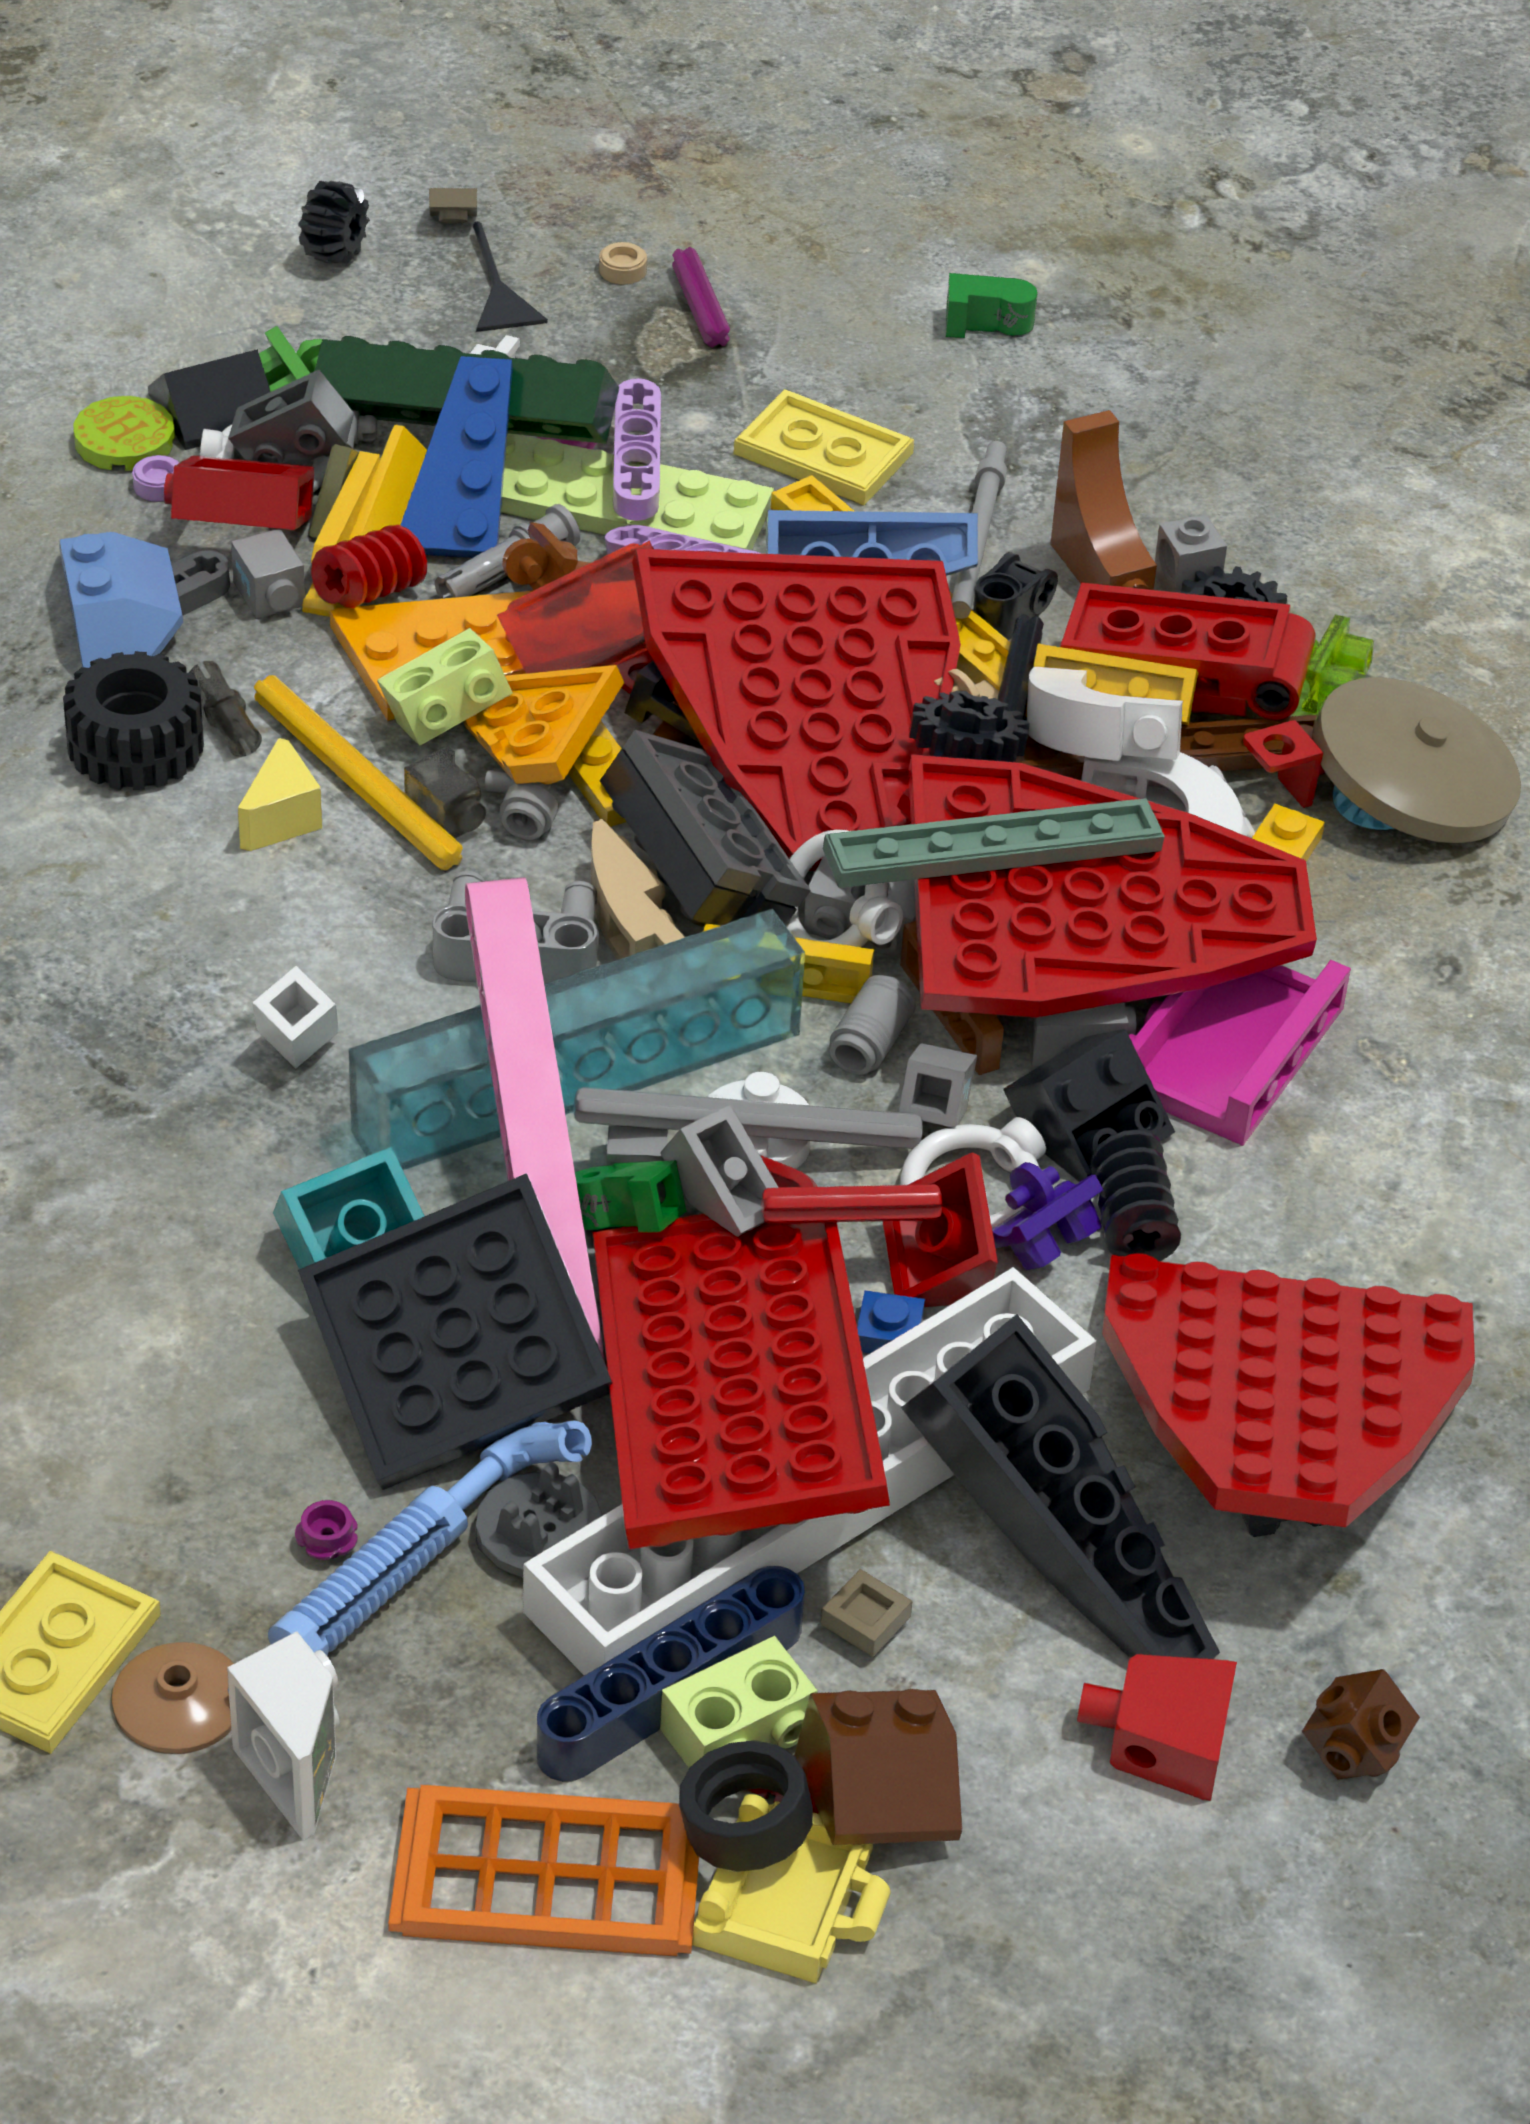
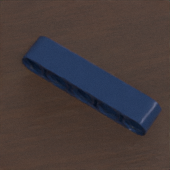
M781 1566L761 1568L549 1697L541 1704L537 1713L536 1754L537 1764L541 1771L549 1778L561 1782L581 1779L660 1730L663 1689L773 1636L779 1640L786 1651L799 1641L802 1633L805 1589L800 1576L791 1569Z

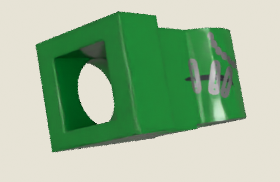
M949 273L946 303V337L965 338L966 330L994 332L996 330L1012 336L1029 333L1033 330L1035 324L1038 295L1036 287L1026 280L1017 278Z
M676 1160L614 1163L611 1166L591 1167L575 1172L585 1230L607 1227H638V1232H661L687 1211ZM660 1181H662L666 1190L665 1200L660 1203L656 1185Z

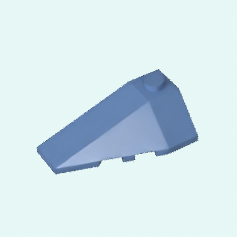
M768 510L766 554L943 561L945 573L948 576L977 567L978 513Z

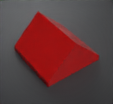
M973 1152L908 1184H935L939 1186L942 1195V1211L939 1219L929 1221H883L894 1295L925 1299L924 1307L949 1306L994 1279L998 1261L980 1156Z

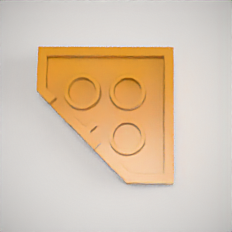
M617 665L506 675L505 677L513 694L468 718L463 723L516 784L536 782L553 784L564 780L573 764L624 684Z

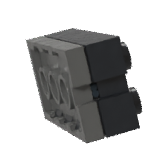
M634 730L624 744V749H621L600 779V782L613 800L611 805L615 812L626 820L634 832L636 844L648 853L658 868L657 875L659 879L671 888L681 903L680 910L683 915L701 927H705V924H713L779 935L797 911L796 907L802 904L811 890L754 807L739 791L731 788L723 781L724 776L713 766L710 761L711 757L705 750Z

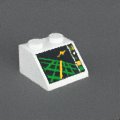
M296 1631L227 1667L233 1750L302 1840H305L314 1835L336 1760L335 1728L339 1727L340 1720L334 1706L333 1688L338 1685L336 1671L327 1655L321 1650L313 1652Z

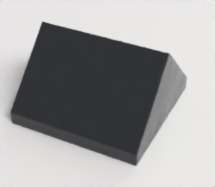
M258 349L163 373L148 386V395L152 401L164 406L172 415L174 434L185 450L201 446L204 429L222 432L233 424L237 407L271 392Z

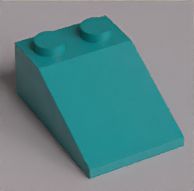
M392 1146L282 1190L273 1210V1215L299 1269L425 1216Z

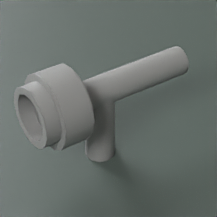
M489 770L486 773V791L506 793L500 805V815L504 828L510 834L521 839L533 840L549 831L558 812V802L554 795L549 792L552 784H542L540 782L516 784L505 771Z

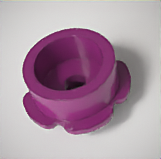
M322 1500L311 1504L304 1510L301 1522L297 1524L295 1529V1539L299 1546L306 1548V1553L310 1557L319 1560L334 1559L340 1555H346L354 1549L358 1542V1535L355 1533L358 1529V1524L344 1504L333 1500Z

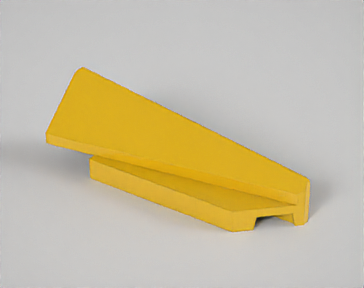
M394 425L381 459L379 454L359 452L314 543L311 563L316 552L325 546L335 545L340 541L350 540L355 536L365 535L373 530H380L387 525H401L427 449L404 426ZM313 583L302 604V612L330 617V610L345 608L339 603L330 604L322 600L318 596Z

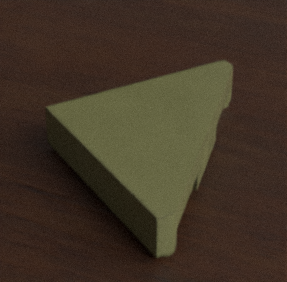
M337 444L332 446L309 535L313 538L318 537L359 452L352 448Z

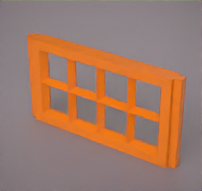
M422 1784L420 1788L407 1787L388 1927L389 1931L402 1932V1936L664 1956H678V1953L691 1954L699 1856L696 1855L687 1838L679 1803ZM443 1816L486 1819L481 1857L438 1854ZM502 1820L545 1823L541 1861L497 1858ZM573 1825L604 1828L600 1865L557 1862L560 1826ZM620 1829L663 1832L660 1870L616 1867ZM436 1869L479 1872L475 1911L431 1908ZM495 1874L539 1877L535 1916L491 1912ZM555 1878L598 1881L595 1920L551 1917ZM614 1882L658 1886L655 1924L611 1921Z

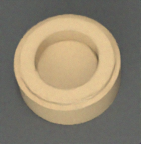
M617 242L604 247L599 254V273L606 281L614 284L627 285L639 282L647 273V254L641 247L632 243Z

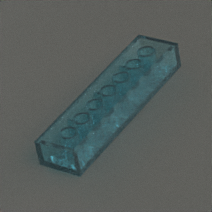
M770 909L741 918L737 921L698 934L689 935L685 938L544 984L565 1115L574 1112V1099L579 1088L637 1091L800 1035L805 951L775 911ZM480 1005L348 1049L351 1132L366 1156L392 1146L402 1169L406 1170L501 1137Z

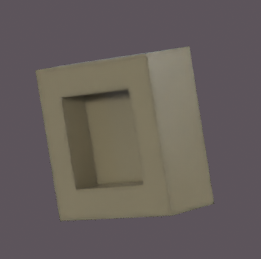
M429 188L430 216H439V222L448 224L468 222V216H477V188Z
M859 1569L822 1608L820 1625L874 1657L911 1617L913 1601L862 1569Z

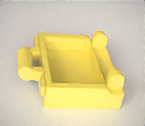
M747 1794L740 1805L736 1823L752 1821L764 1816L780 1804V1802L776 1801L768 1805L767 1801L762 1797ZM813 1813V1825L804 1843L785 1860L759 1870L736 1872L717 1868L708 1891L704 1892L699 1904L698 1916L693 1927V1946L817 1984L822 1969H827L835 1948L836 1939L865 1942L875 1936L891 1890L882 1878L865 1871L873 1850V1844L832 1845L820 1815ZM852 1892H860L861 1896L853 1917L843 1916Z

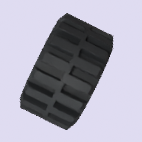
M135 651L134 654L124 655L123 652L111 654V658L107 659L100 657L90 662L91 667H81L74 673V680H69L65 686L63 704L68 755L70 761H74L75 769L80 774H89V780L97 784L109 783V787L121 790L123 787H133V790H145V786L155 785L160 787L168 784V779L170 778L179 779L187 774L186 768L194 767L197 764L199 753H203L204 748L201 689L198 687V680L195 675L187 673L186 666L178 661L170 663L169 657L164 655L149 656L147 652Z

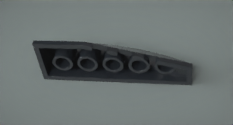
M1018 1314L1013 1316L901 1407L978 1505L1024 1557L1079 1612L1130 1658L1139 1654L1214 1659L1220 1653L1183 1579L1172 1575L1161 1553L1160 1548L1165 1546L1154 1522L1146 1524L1130 1491L1136 1487L1124 1465L1117 1467L1102 1438V1436L1107 1434V1431L1098 1413Z

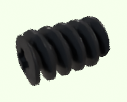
M1129 1130L1108 1137L1098 1145L1092 1154L1090 1168L1092 1174L1096 1175L1103 1188V1191L1097 1194V1204L1101 1212V1224L1105 1231L1104 1240L1109 1252L1113 1255L1124 1257L1129 1254H1146L1158 1261H1162L1172 1255L1178 1248L1182 1234L1178 1227V1215L1174 1209L1175 1201L1170 1190L1171 1182L1166 1173L1167 1163L1163 1156L1164 1149L1160 1138L1151 1132Z

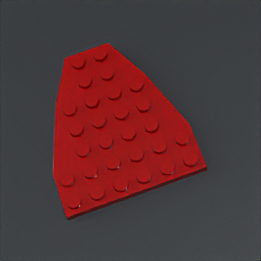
M637 548L632 560L646 648L701 745L711 757L710 761L713 766L724 776L723 781L731 788L739 791L754 807L788 858L790 859L794 852L807 840L822 832L830 830L857 831L910 825L911 821L900 813L901 810L897 807V804L903 792L909 788L908 770L911 755L930 756L931 748H917L915 746L916 739L909 738L913 707L915 703H922L925 696L938 700L939 693L944 692L949 695L952 692L954 679L948 671L956 669L961 646L943 561ZM942 677L941 684L937 685L934 681ZM822 858L816 861L809 871L816 872Z
M911 755L908 770L911 824L1140 799L1023 763ZM1148 801L1165 836L1161 851L914 879L921 1009L1037 1018L1204 989L1313 955L1317 936L1306 860L1191 813Z
M1138 1253L1129 1254L1125 1257L1111 1255L1102 1335L1154 1434L1214 1510L1346 1528L1411 1470L1471 1385L1475 1365L1473 1303L1462 1302L1454 1296L1433 1294L1429 1297L1402 1294L1386 1286H1372L1368 1289L1339 1285L1335 1281L1326 1278H1311L1307 1281L1278 1277L1276 1274L1266 1270H1250L1246 1273L1218 1269L1216 1266L1206 1262H1190L1186 1265L1158 1261L1146 1254Z

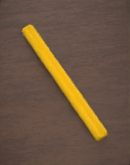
M268 675L264 680H258L255 683V700L440 870L448 871L453 865L460 864L463 859L461 855L462 845L278 677Z

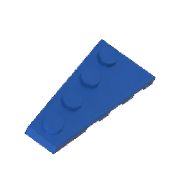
M460 357L401 522V526L408 528L419 539L426 555L473 558L499 544L513 371L512 359Z

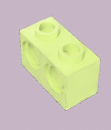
M471 628L377 680L397 724L419 746L513 694L494 650Z
M773 1636L663 1689L660 1730L688 1768L707 1752L734 1742L756 1740L776 1744L782 1748H790L798 1743L810 1693H817L818 1690L779 1640Z

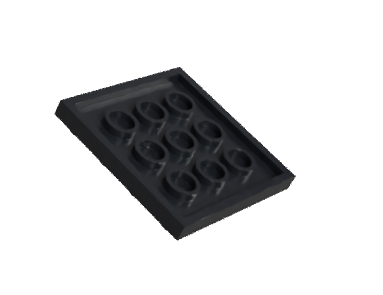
M527 1173L298 1270L374 1475L382 1490L486 1447L518 1429L532 1426L537 1422H545L610 1394V1385L613 1383Z

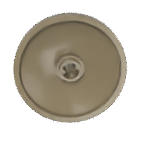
M1369 677L1356 679L1342 684L1333 690L1315 719L1312 733L1313 741L1324 752L1321 766L1331 781L1348 799L1363 811L1404 833L1446 843L1478 841L1500 830L1519 800L1521 793L1520 773L1511 752L1502 739L1471 710L1450 697L1428 687L1394 678Z

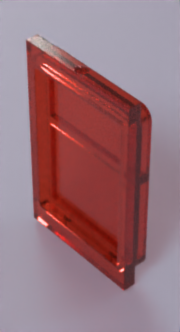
M650 541L641 545L632 543L512 601L506 611L497 615L506 633L505 639L511 643L526 674L618 665L648 650L645 643L632 560L637 548L654 549Z

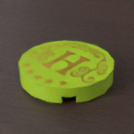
M135 396L108 397L93 402L79 412L73 423L75 450L84 461L105 470H112L113 464L125 465V471H132L133 467L144 458L156 455L167 456L173 447V439L175 437L173 417L165 407L150 399Z

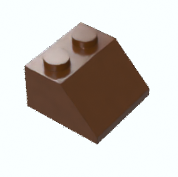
M907 1689L904 1691L870 1692L848 1690L832 1693H810L794 1756L805 1772L810 1794L832 1845L960 1840L962 1815L957 1735L936 1690Z

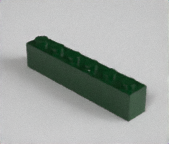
M344 336L341 338V341L322 339L315 371L320 370L352 411H359L360 416L373 415L377 420L436 426L461 356L512 359L513 371L507 434L607 444L619 386L606 367L599 362L580 359L576 361V364L560 363L544 355H530L528 359L510 358L508 355L495 350H484L481 352V355L469 354L446 345L435 346L434 350L419 349L402 341H389L387 345L370 344L366 340L354 336Z

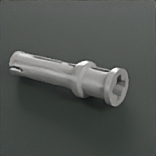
M561 504L550 506L546 510L545 516L534 521V523L544 524L559 541L570 542L574 546L580 542L578 524L571 512ZM520 523L516 525L509 534V538L504 540V542L491 547L464 562L459 567L438 576L434 584L440 599L471 596L507 577L508 575L504 572L502 566L503 555L513 542L530 538L527 531L529 524Z

